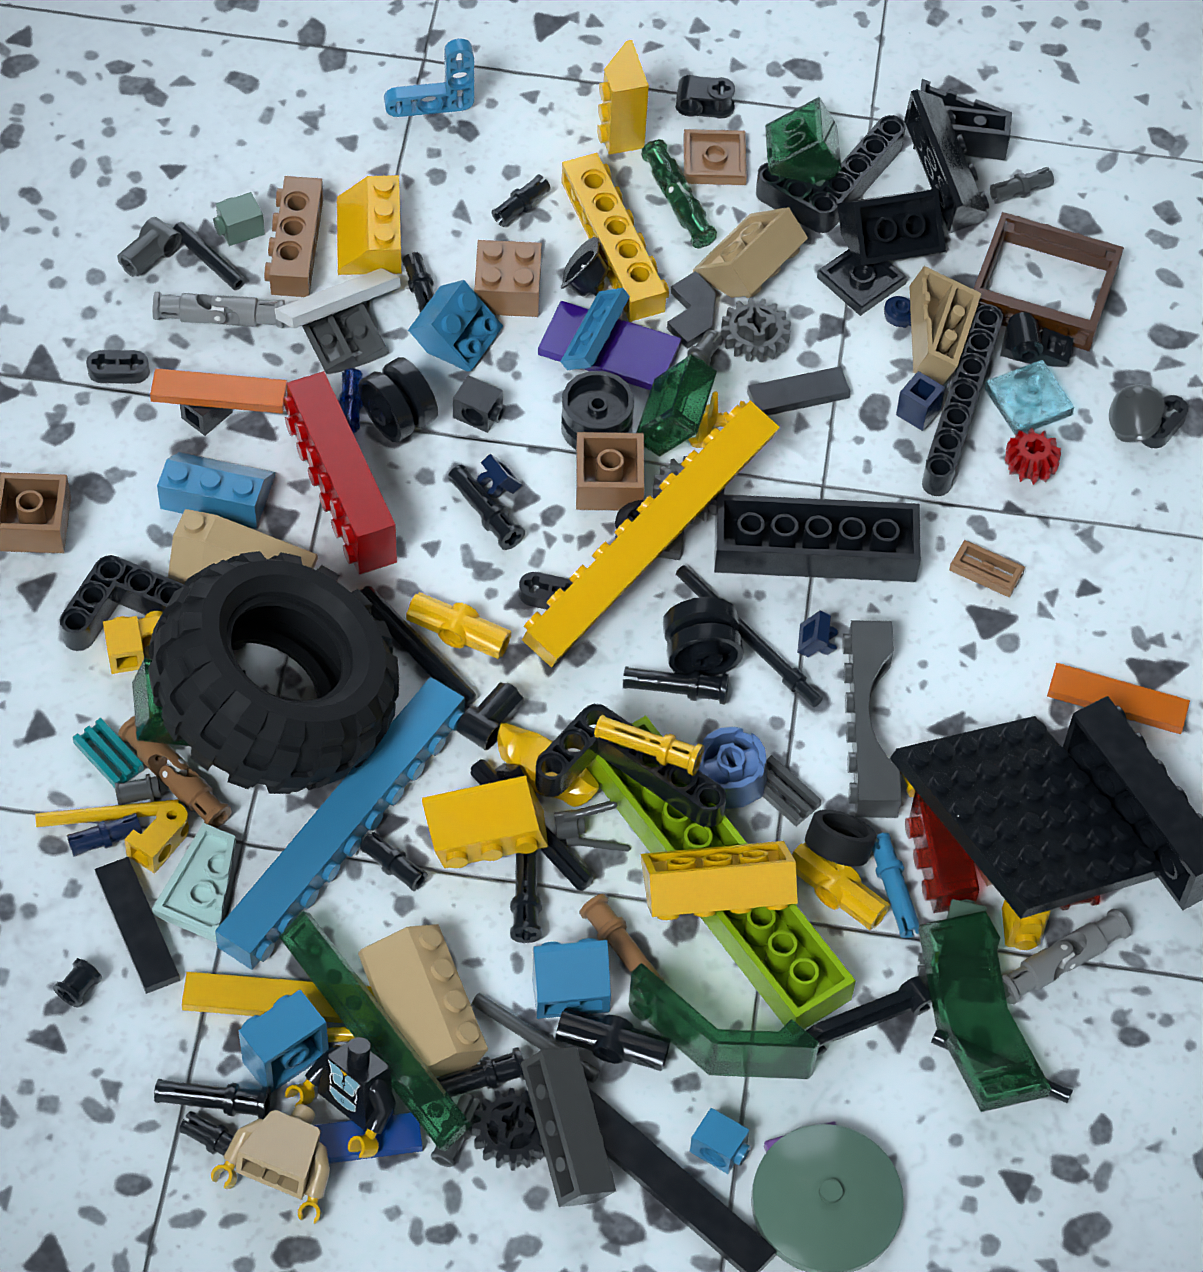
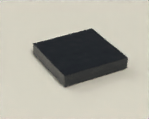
M849 249L817 271V278L860 316L904 286L907 281V276L889 261L859 266Z

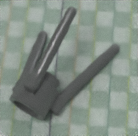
M607 801L577 810L554 812L557 838L560 840L566 839L567 847L585 846L625 852L631 849L626 844L579 838V834L585 833L584 817L617 808L616 802Z

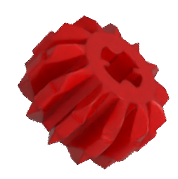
M1033 428L1028 431V434L1019 430L1015 438H1010L1006 447L1007 451L1005 452L1004 461L1009 466V475L1019 474L1020 482L1027 478L1031 480L1033 485L1038 481V478L1047 482L1051 474L1057 472L1060 464L1061 448L1057 447L1056 438H1046V430L1041 434L1035 433Z

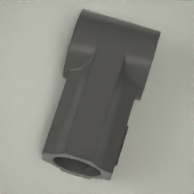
M152 217L141 228L139 237L117 255L118 263L130 276H139L161 256L166 258L172 256L181 245L182 235L159 218Z

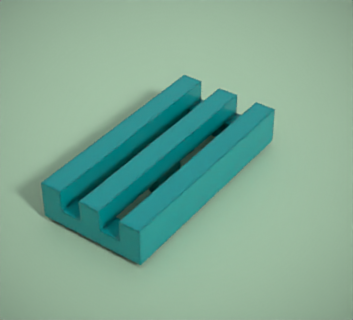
M102 718L96 720V725L92 728L90 725L87 726L82 735L77 733L72 737L73 743L114 788L115 783L128 782L144 770V765ZM101 733L107 739V741L118 751V753L130 764V766L132 767L131 769H129L125 765V763L114 753V751L102 740V738L98 734ZM92 740L123 775L118 777L87 742Z

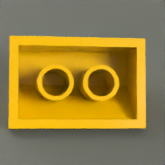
M627 40L604 68V79L602 83H599L602 104H598L601 124L597 125L599 142L605 143L609 155L645 148L649 85L633 40Z
M399 175L367 176L337 196L338 275L367 274L380 268L393 274H402Z
M527 776L422 798V805L434 851L444 869L462 868L469 863L483 860L495 861L502 858V856L516 853L529 854L537 849L548 847L544 809Z

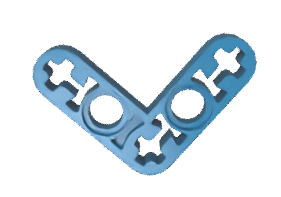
M458 38L451 40L445 45V82L400 86L387 90L384 94L386 112L393 117L457 112L470 108L474 103V54L472 44L466 39ZM461 53L462 60H456L457 54ZM456 73H466L465 76L460 78L452 77ZM457 90L463 91L462 96H457ZM425 97H436L432 101H422Z

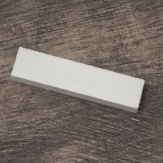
M383 268L377 269L275 308L276 319L294 329L399 289L401 287L400 277Z

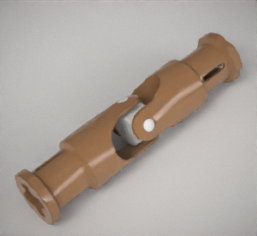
M141 715L131 717L121 726L118 732L119 738L123 742H129L137 751V757L158 776L163 784L170 788L171 792L190 811H195L204 820V823L215 828H219L229 819L232 813L231 807L227 803L222 804L212 794L213 789L206 781L188 766L187 762L160 734H154L146 726L145 719Z

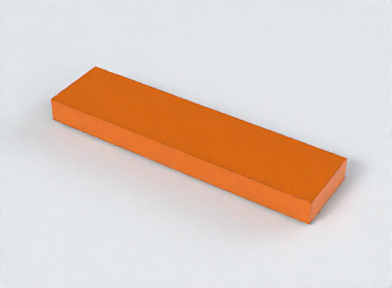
M155 368L150 399L151 402L283 414V398L286 397L287 380Z
M1060 663L1055 665L1047 697L1086 707L1108 696L1115 706L1121 707L1128 720L1181 734L1190 703V700Z

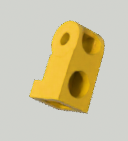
M168 802L160 806L156 819L142 834L132 830L124 839L126 856L155 874L189 833L186 808L177 802Z

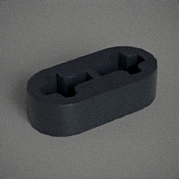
M98 350L91 353L86 360L88 376L97 383L136 384L145 381L150 373L148 357L141 351ZM100 364H106L104 369H98ZM133 364H138L136 370H131Z
M1177 395L1164 397L1165 407L1160 424L1161 432H1157L1151 438L1141 441L1145 446L1155 449L1163 447L1183 425L1188 413V404L1182 397ZM1176 410L1170 417L1166 416L1167 411Z
M529 572L523 575L519 581V597L526 605L547 610L550 607L546 603L559 588L565 592L573 583L567 578L540 572ZM533 585L539 586L535 593L529 592Z

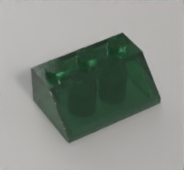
M820 97L765 125L768 170L771 174L815 184L821 180L833 178L838 171L842 170L837 124Z

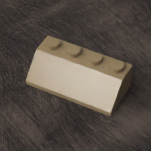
M439 924L403 928L359 951V958L406 1080L443 1076L475 1066L488 1051V1047Z

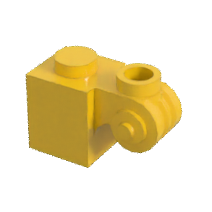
M162 611L149 612L145 615V618L138 619L137 616H120L112 620L103 621L111 674L146 669L143 651L150 644L154 627L161 617Z

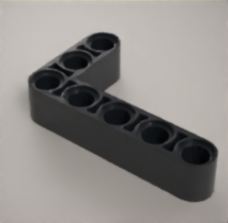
M895 115L882 117L821 186L812 183L778 163H764L758 169L756 196L761 202L773 209L789 207L798 223L817 233H827L839 223L837 203L859 200L901 152L906 124L903 119Z
M104 556L95 563L61 614L60 626L64 644L73 651H83L89 648L103 629V621H108L118 604L144 615L152 611L163 612L174 592L182 588L184 584L118 556ZM246 643L232 645V650H238L244 647Z
M591 704L585 707L536 761L535 786L546 797H555L562 794L595 757L599 755L698 825L711 828L720 824L724 818L725 790L699 770L692 776L688 774L686 769L669 763L666 766L659 764L654 756L634 749L622 748L614 742L594 737L595 728L590 727V725H596L601 715L634 726L602 704ZM576 748L580 751L570 752L568 749ZM653 763L658 765V767H649L646 764ZM549 772H554V773H556V774H558V775H557V776H547V775H545V774H546V773H549ZM676 783H683V784H685V785H687V786H685V787H678V786H675L674 784H676ZM703 803H712L716 806L707 807L704 806Z

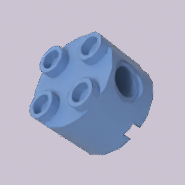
M738 727L720 728L709 733L703 739L702 745L705 746V750L698 770L725 790V809L741 808L760 799L763 796L767 782L766 752L760 739L753 733L751 735L744 733L743 729Z

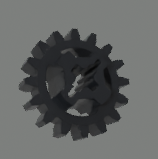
M510 1088L508 1096L503 1097L497 1090L494 1093V1102L484 1098L482 1100L483 1111L475 1110L474 1121L476 1123L472 1124V1135L476 1136L474 1147L475 1149L484 1148L483 1160L487 1161L495 1157L496 1168H500L504 1162H509L511 1171H515L517 1162L522 1161L526 1168L530 1167L531 1156L541 1160L543 1158V1145L538 1127H535L536 1119L531 1101L529 1100L528 1091L525 1090L521 1097L515 1095L514 1088ZM527 1114L533 1118L535 1123L528 1120ZM518 1121V1127H515L511 1132L510 1130L512 1129V1126H515L516 1122ZM488 1131H490L491 1136L497 1138L498 1144L494 1143L490 1138Z

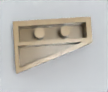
M924 266L909 286L913 373L916 374L919 371L943 385L958 366L981 293Z

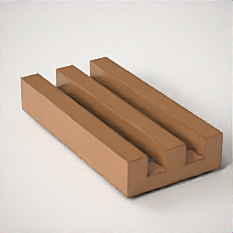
M967 540L963 541L949 568V571L1009 598L1025 570L1024 566ZM966 553V554H968V555H970V556H973V557H975V558L981 560L982 563L979 562V561H977V560H975V559H973V558H970V557H968V556H966V555H964V554ZM994 566L1010 574H1013V576H1010L1004 572L995 569Z

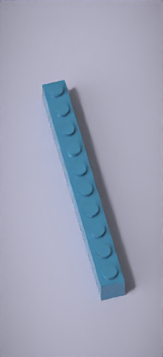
M432 677L426 681L392 721L387 733L362 766L353 767L215 930L217 948L251 970L259 961L264 962L273 952L274 943L282 934L287 935L292 930L299 913L304 908L308 909L313 905L318 897L319 889L325 882L330 883L337 876L340 864L347 856H353L357 852L364 835L369 830L374 831L383 818L384 811L389 805L394 806L398 803L404 793V787L411 779L415 781L421 775L425 762L431 755L436 756L442 750L449 733L452 730L457 731L458 722L465 713V697Z

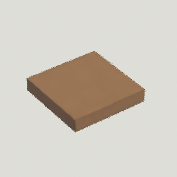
M684 129V184L687 182L688 184L746 185L745 131Z

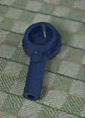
M902 296L889 298L884 306L887 322L896 327L906 328L911 326L910 300Z

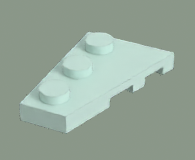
M203 823L153 906V915L216 942L215 930L222 922L236 846L235 836Z

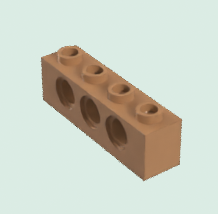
M284 176L283 188H277L276 207L280 208L279 213H273L272 231L276 232L275 238H269L268 255L272 257L271 262H266L264 272L265 281L270 282L271 295L294 297L310 295L324 199L322 178Z

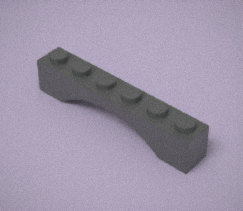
M851 620L849 634H843L842 652L849 655V663H844L843 679L844 683H850V692L845 693V713H851V722L846 724V742L852 743L853 752H848L847 772L854 773V783H849L848 799L849 804H855V817L898 818L901 805L900 771L887 757L878 743L871 725L869 713L871 694L879 680L891 666L894 651L892 621Z

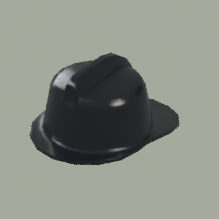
M598 238L588 239L569 259L563 273L561 289L567 287L582 297L589 293L597 296L598 292L604 289V279L609 272V267L599 253Z

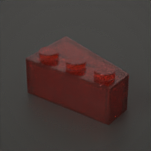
M915 790L910 815L908 818H905V830L908 839L913 838L914 840L913 859L917 870L921 869L924 880H922L921 886L924 900L930 901L933 913L949 911L952 899L959 901L966 899L976 902L980 889L974 861Z

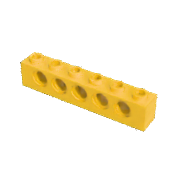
M598 153L562 162L561 183L588 238L596 237L599 239V253L609 267L607 277L612 288H624L630 296L623 308L629 322L665 312L666 298H669L668 285L664 279L660 280L657 274L656 261L653 256H648L646 252L644 237L641 232L637 233L634 227L633 215L630 209H625L620 188L618 186L614 187L611 181L609 166L606 163H602Z

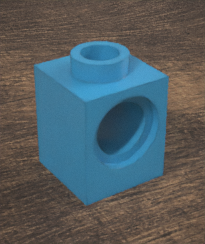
M710 1108L691 1137L689 1152L724 1173L729 1174L734 1164L741 1166L750 1152L751 1146L747 1144L750 1130L717 1110Z

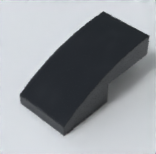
M1044 328L1040 333L1043 352L1035 360L1024 363L1067 367L1070 361L1074 338ZM1005 330L1000 356L1016 360L1011 355L1008 336Z

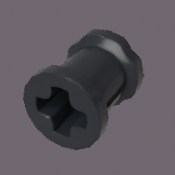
M79 958L72 963L74 968L62 982H57L53 987L55 993L63 1001L77 1008L83 1003L82 997L93 984H98L102 979V975L93 965Z

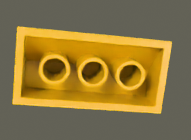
M784 841L641 854L647 906L651 916L657 917L660 920H674L679 918L680 914L691 913L698 917H709L715 915L716 911L723 910L742 914L752 911V908L766 907L769 910H783L788 907V904H798L796 861Z

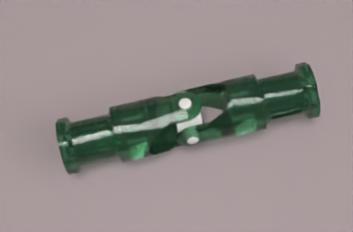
M662 139L648 142L641 150V157L650 164L652 176L667 201L671 204L677 220L689 232L692 246L698 249L709 246L717 238V230L714 226L709 225L706 219V211L700 201L694 198L691 193L692 189L677 161L668 154L666 142Z

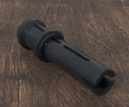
M461 464L454 467L448 474L450 476L448 480L478 512L481 517L482 526L486 531H492L498 539V545L503 550H509L518 545L525 536V529L513 522L505 506L496 504L464 465Z
M625 666L623 676L637 677L638 680L623 679V689L630 688L684 694L691 701L703 698L718 700L720 704H726L729 674L723 673L722 676H710L701 674L699 670H694V672H690V675Z
M537 850L529 854L516 853L515 896L510 902V910L513 913V926L510 928V937L519 943H533L542 938V928L539 926V913L542 911V902L537 896ZM526 864H527V880H525V865H526Z
M519 1047L513 1048L512 1053L490 1059L488 1056L483 1057L479 1061L480 1064L413 1084L419 1108L486 1086L487 1089L494 1090L498 1088V1084L520 1078L522 1081L525 1080L521 1067V1062L524 1059Z
M158 1079L154 1090L155 1103L162 1102L221 1109L224 1114L232 1117L238 1113L258 1116V1119H264L269 1113L271 1089L265 1086L261 1090L241 1088L238 1083L228 1084L227 1087H217Z

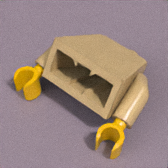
M298 1104L291 1115L273 1110L264 1119H257L238 1129L223 1156L226 1160L224 1165H218L213 1168L211 1172L212 1181L217 1182L220 1174L227 1171L229 1177L224 1184L225 1189L234 1187L237 1182L236 1173H239L302 1200L305 1194L308 1196L307 1202L300 1205L298 1217L302 1221L304 1209L308 1206H313L317 1212L314 1218V1224H316L322 1214L318 1201L324 1196L330 1167L327 1149L319 1142L321 1130L311 1125L315 1118L314 1111L306 1105Z

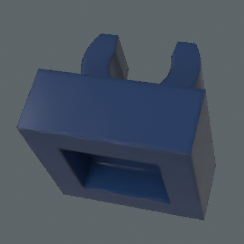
M489 454L481 462L487 471L481 473L477 481L483 487L490 481H493L492 487L487 490L491 498L494 499L500 496L503 488L514 494L522 486L507 465L492 454Z
M820 610L800 624L797 653L810 657L817 651L824 655H829L837 649L835 644L829 642V640L838 635V630L830 626L831 615Z

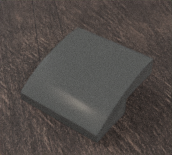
M363 302L302 326L326 374L346 371L389 354Z

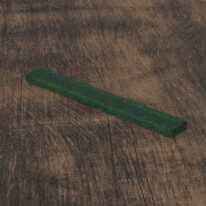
M303 911L279 938L355 1038L362 1037L367 1039L371 1045L370 1051L389 1066L392 1088L438 1149L447 1151L466 1132L471 1123L310 913Z

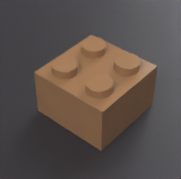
M478 240L474 292L494 315L538 317L542 243Z
M577 432L576 510L619 511L630 502L643 500L644 433Z
M0 472V551L64 553L71 503L67 475Z

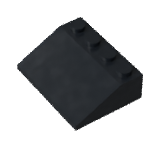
M918 89L911 91L904 122L931 189H938L941 214L949 234L984 221L989 209V203L983 191L979 192L975 181H978V176L972 163L968 164L964 156V153L967 152L966 145L961 134L956 136L952 126L955 124V118L950 106L945 107L940 97Z

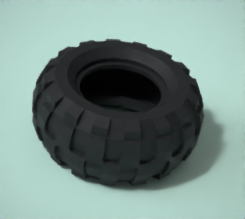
M260 551L241 553L239 556H233L226 561L223 559L216 564L213 563L189 577L184 586L172 595L154 627L149 645V659H152L149 666V680L155 706L163 707V725L173 740H185L192 748L190 758L208 771L214 765L229 774L228 783L245 789L254 787L256 784L266 785L269 794H290L305 788L308 790L320 788L346 777L353 767L362 766L387 733L395 716V701L399 697L398 657L393 655L394 647L391 643L393 638L385 621L372 618V603L359 589L350 592L337 582L340 575L323 565L317 570L302 565L300 556L282 552L270 559H266ZM256 643L272 647L288 655L310 677L316 689L318 699L294 701L275 696L260 688L243 672L237 663L232 645Z

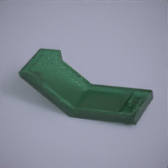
M981 911L920 924L918 931L936 1027L941 1033L943 1041L979 1110L984 1112L1048 1097L1051 1086L1007 1006L997 952L1001 937L987 912Z
M643 963L639 964L631 972L628 1005L633 1015L640 1021L650 1023L664 1037L671 1038V1043L708 1075L809 1079L813 1075L819 1042L792 1019L779 1032L717 1029Z

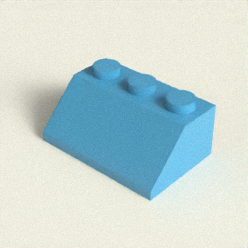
M178 452L166 460L157 484L160 509L182 514L185 509L214 514L243 526L257 529L275 478V472Z

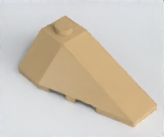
M185 509L173 534L168 578L185 584L189 577L213 563L216 564L223 559L226 561L233 556H239L241 553L260 551L266 559H270L274 555L278 556L280 552L301 557L302 565L312 569L316 565L318 556L315 553L218 515Z

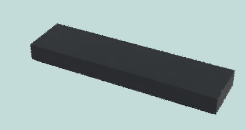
M129 857L94 869L145 993H150L180 981L177 968Z

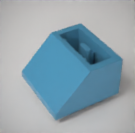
M461 280L440 286L408 331L428 354L468 372L472 371L503 325L466 281Z
M586 938L577 943L561 944L559 942H546L541 946L533 947L532 982L537 1019L561 1017L562 1011L565 1008L586 1014L610 1012L611 988L607 940L598 941L593 938Z

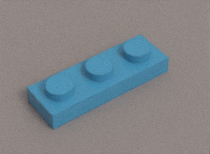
M624 288L598 292L560 361L566 370L586 369L592 367L596 362L599 352L605 341L610 337V332L617 319L622 315L623 308L630 297Z

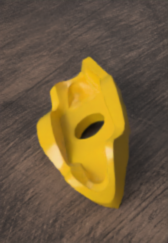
M501 723L497 736L501 759L507 764L519 765L523 774L527 776L533 790L541 794L535 786L536 761L553 741L538 733L511 724ZM585 768L562 794L554 798L560 799L572 807L581 806L599 790V784L588 769ZM549 772V773H546L545 775H547V776H557L558 774H556V773H554V772Z

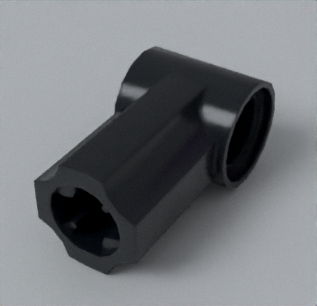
M500 682L478 707L471 706L466 710L458 722L457 732L482 749L489 750L497 742L500 724L507 723L524 704V697L512 684Z

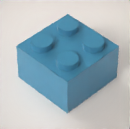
M298 990L291 996H282L274 1003L270 1010L261 1016H252L238 1030L243 1064L262 1088L263 1086L270 1087L271 1093L311 1067L323 1053L329 1050L327 1023L301 990Z

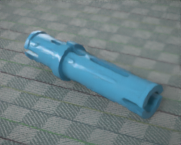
M877 834L878 842H875L872 849L877 864L875 869L876 875L883 881L900 937H914L912 930L914 929L916 934H920L922 926L919 923L902 874L904 871L903 863L897 859L890 834Z

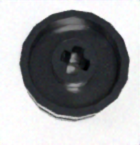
M404 357L394 359L383 367L382 373L374 371L362 378L358 383L361 402L369 418L383 436L391 442H400L413 433L414 427L423 428L438 417L437 402L428 382L418 368Z
M588 371L577 375L567 383L562 393L561 433L572 448L576 450L577 432L632 433L634 394L629 384L618 375L606 371Z
M715 597L692 598L671 607L663 616V631L667 641L668 664L673 672L690 675L691 671L699 670L703 675L717 676L735 668L743 659L742 638L738 633V614L732 603Z

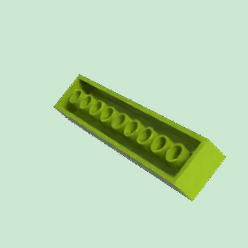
M646 715L631 723L639 729L662 736ZM599 755L586 767L609 800L617 803L616 809L650 853L747 844L725 815L717 826L711 828L702 827ZM653 763L646 764L649 767H658V765ZM676 783V784H674L675 786H678V787H685V786H687V785H685V784H683V783ZM703 803V805L707 807L716 806L712 803ZM788 904V907L783 910H769L766 907L752 908V911L748 913L737 914L730 912V910L716 911V914L713 916L700 917L792 1037L852 1000L856 980L796 904Z

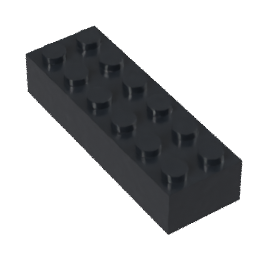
M718 494L714 573L916 582L921 561L920 504Z
M1108 696L1074 712L1063 744L1068 755L1089 776L1090 781L1111 802L1112 807L1123 820L1131 825L1135 834L1145 846L1154 852L1164 869L1158 878L1182 911L1202 901L1203 815L1196 813L1188 802L1184 790L1180 786H1176L1168 776L1163 762L1155 759L1147 748L1143 736L1133 730L1127 722L1124 711L1121 707L1115 706Z

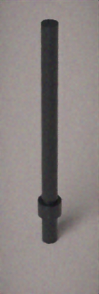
M682 565L676 571V576L698 597L719 598L686 565ZM738 616V633L741 635V638L783 678L782 683L792 692L797 691L812 707L818 706L823 697L806 682L807 677L798 668H792Z

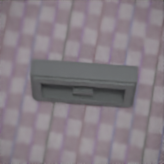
M772 755L767 759V781L801 812L798 814L767 785H765L762 797L797 827L821 806V799ZM771 771H773L781 780H779Z

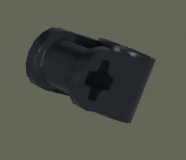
M683 76L678 82L676 110L688 117L727 118L733 114L735 109L734 101L732 100L735 93V85L731 80L723 77ZM721 86L724 87V88H723V95L720 94ZM719 102H722L721 110H719Z

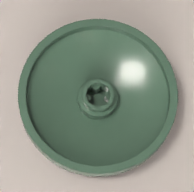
M818 1124L806 1126L780 1138L762 1158L752 1184V1213L761 1237L777 1251L776 1255L783 1261L805 1272H855L868 1266L888 1248L896 1235L902 1219L903 1189L892 1161L871 1139L855 1130L838 1125Z

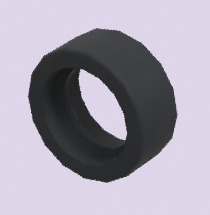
M827 809L819 810L813 814L804 841L813 852L824 859L840 865L856 867L868 862L877 835L864 821L841 811Z

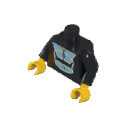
M362 1037L353 1038L342 1046H332L323 1053L305 1074L307 1079L304 1083L289 1086L285 1091V1097H294L300 1093V1100L296 1105H308L315 1098L314 1087L317 1086L318 1093L365 1131L364 1135L350 1138L348 1151H361L359 1158H369L378 1152L379 1146L375 1137L377 1134H382L388 1120L394 1114L396 1100L392 1092L391 1070L389 1066L370 1051V1042Z

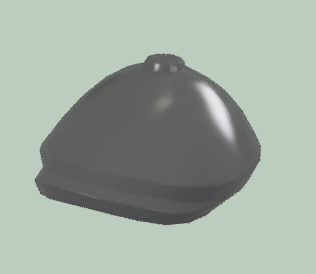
M1133 384L1121 389L1113 398L1109 408V422L1115 431L1117 439L1123 442H1138L1154 436L1159 430L1164 413V398L1156 388L1145 384Z

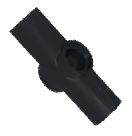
M565 1008L562 1011L555 1036L557 1041L591 1050L595 1057L607 1063L619 1064L624 1060L658 1071H662L671 1043V1038L634 1028V1025L623 1017L606 1015L603 1018H599L569 1008Z

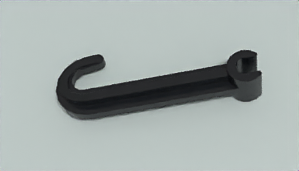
M915 976L904 982L899 990L811 1026L798 1040L797 1051L803 1059L818 1056L826 1052L827 1048L824 1045L826 1043L842 1039L909 1011H912L914 1015H920L930 1009L928 1003L935 1001V998L920 976Z

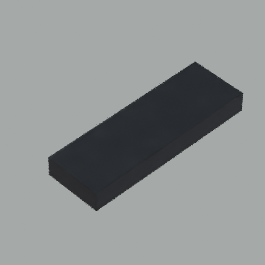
M841 366L749 385L747 389L749 399L767 416L848 399L851 392Z

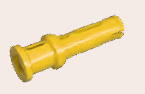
M601 715L598 719L594 731V737L602 738L654 756L659 764L666 766L669 763L686 769L688 774L692 776L697 773L705 750V746L698 743L694 746L677 740L673 734H666L662 737L635 726L607 718L604 715Z

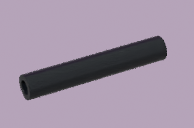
M178 222L173 227L182 235V243L233 290H239L244 285L245 278L185 223Z

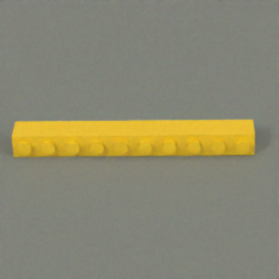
M751 400L743 408L739 405L735 406L724 419L728 424L721 431L715 427L703 440L706 446L699 454L693 450L681 463L684 469L677 476L674 473L669 474L660 484L659 488L662 492L655 499L649 495L637 508V511L640 513L633 522L627 518L614 532L618 537L610 545L605 541L593 553L592 557L595 561L588 568L581 565L569 578L573 584L565 592L559 588L546 603L550 607L543 615L536 612L525 623L523 627L527 631L522 641L551 668L776 434L780 427Z

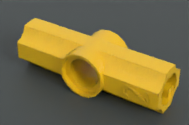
M421 592L414 595L406 613L407 621L438 633L439 638L445 644L454 648H463L466 645L497 659L503 657L511 639V630L480 618L478 612L471 606L464 603H455L452 606Z
M801 843L793 851L792 856L796 861V875L814 888L817 897L822 903L834 910L841 908L869 930L876 928L882 922L884 916L889 911L890 904L862 884L859 874L852 867L836 864L824 859L813 852L806 843Z

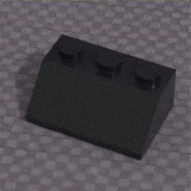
M938 189L918 190L837 203L841 236L859 266L946 252Z

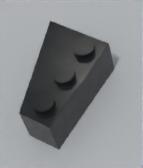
M922 79L920 91L940 97L945 107L950 106L955 118V124L952 126L956 136L961 134L966 145L967 152L964 153V156L997 160L1006 159L1011 134L1012 112L978 99L971 102L958 97L957 91L948 89L947 92L930 86V81Z

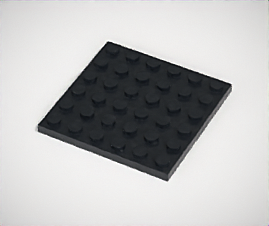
M1036 716L896 748L890 757L894 765L1020 919L1158 878L1164 870L1154 852L1145 846L1135 834L1131 825L1123 820L1112 807L1111 802L1100 793L1090 781L1089 776L1077 766L1068 755L1067 750L1048 732L1045 724L1038 720Z

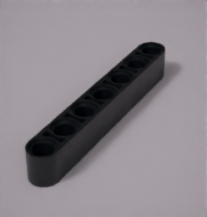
M985 304L976 309L925 464L922 487L932 496L947 494L951 489L1002 324L1003 314L999 308L993 305Z

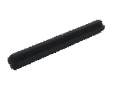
M365 586L360 590L372 603L371 615L376 620L385 621L391 636L433 679L465 697V708H468L475 702L476 693L372 586Z
M480 759L470 768L471 776L480 785L504 780L486 760ZM546 826L548 847L540 848V850L577 890H585L592 884L593 875Z

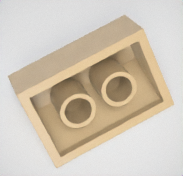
M789 207L751 213L693 269V272L696 271L707 283L731 298L742 296L750 298L761 291V285L767 279L780 272V266L787 259L799 253V247L808 237Z

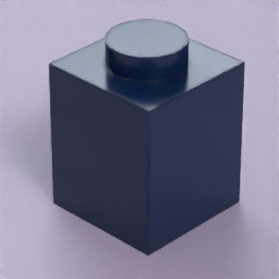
M918 371L900 391L896 416L923 431L941 411L946 387Z

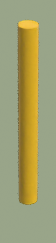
M179 799L35 813L36 827L117 820L132 813H136L137 818L156 816L160 806L168 802L179 803Z

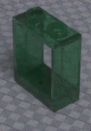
M691 354L654 378L636 433H644L645 448L660 457L697 434L717 374L715 369Z

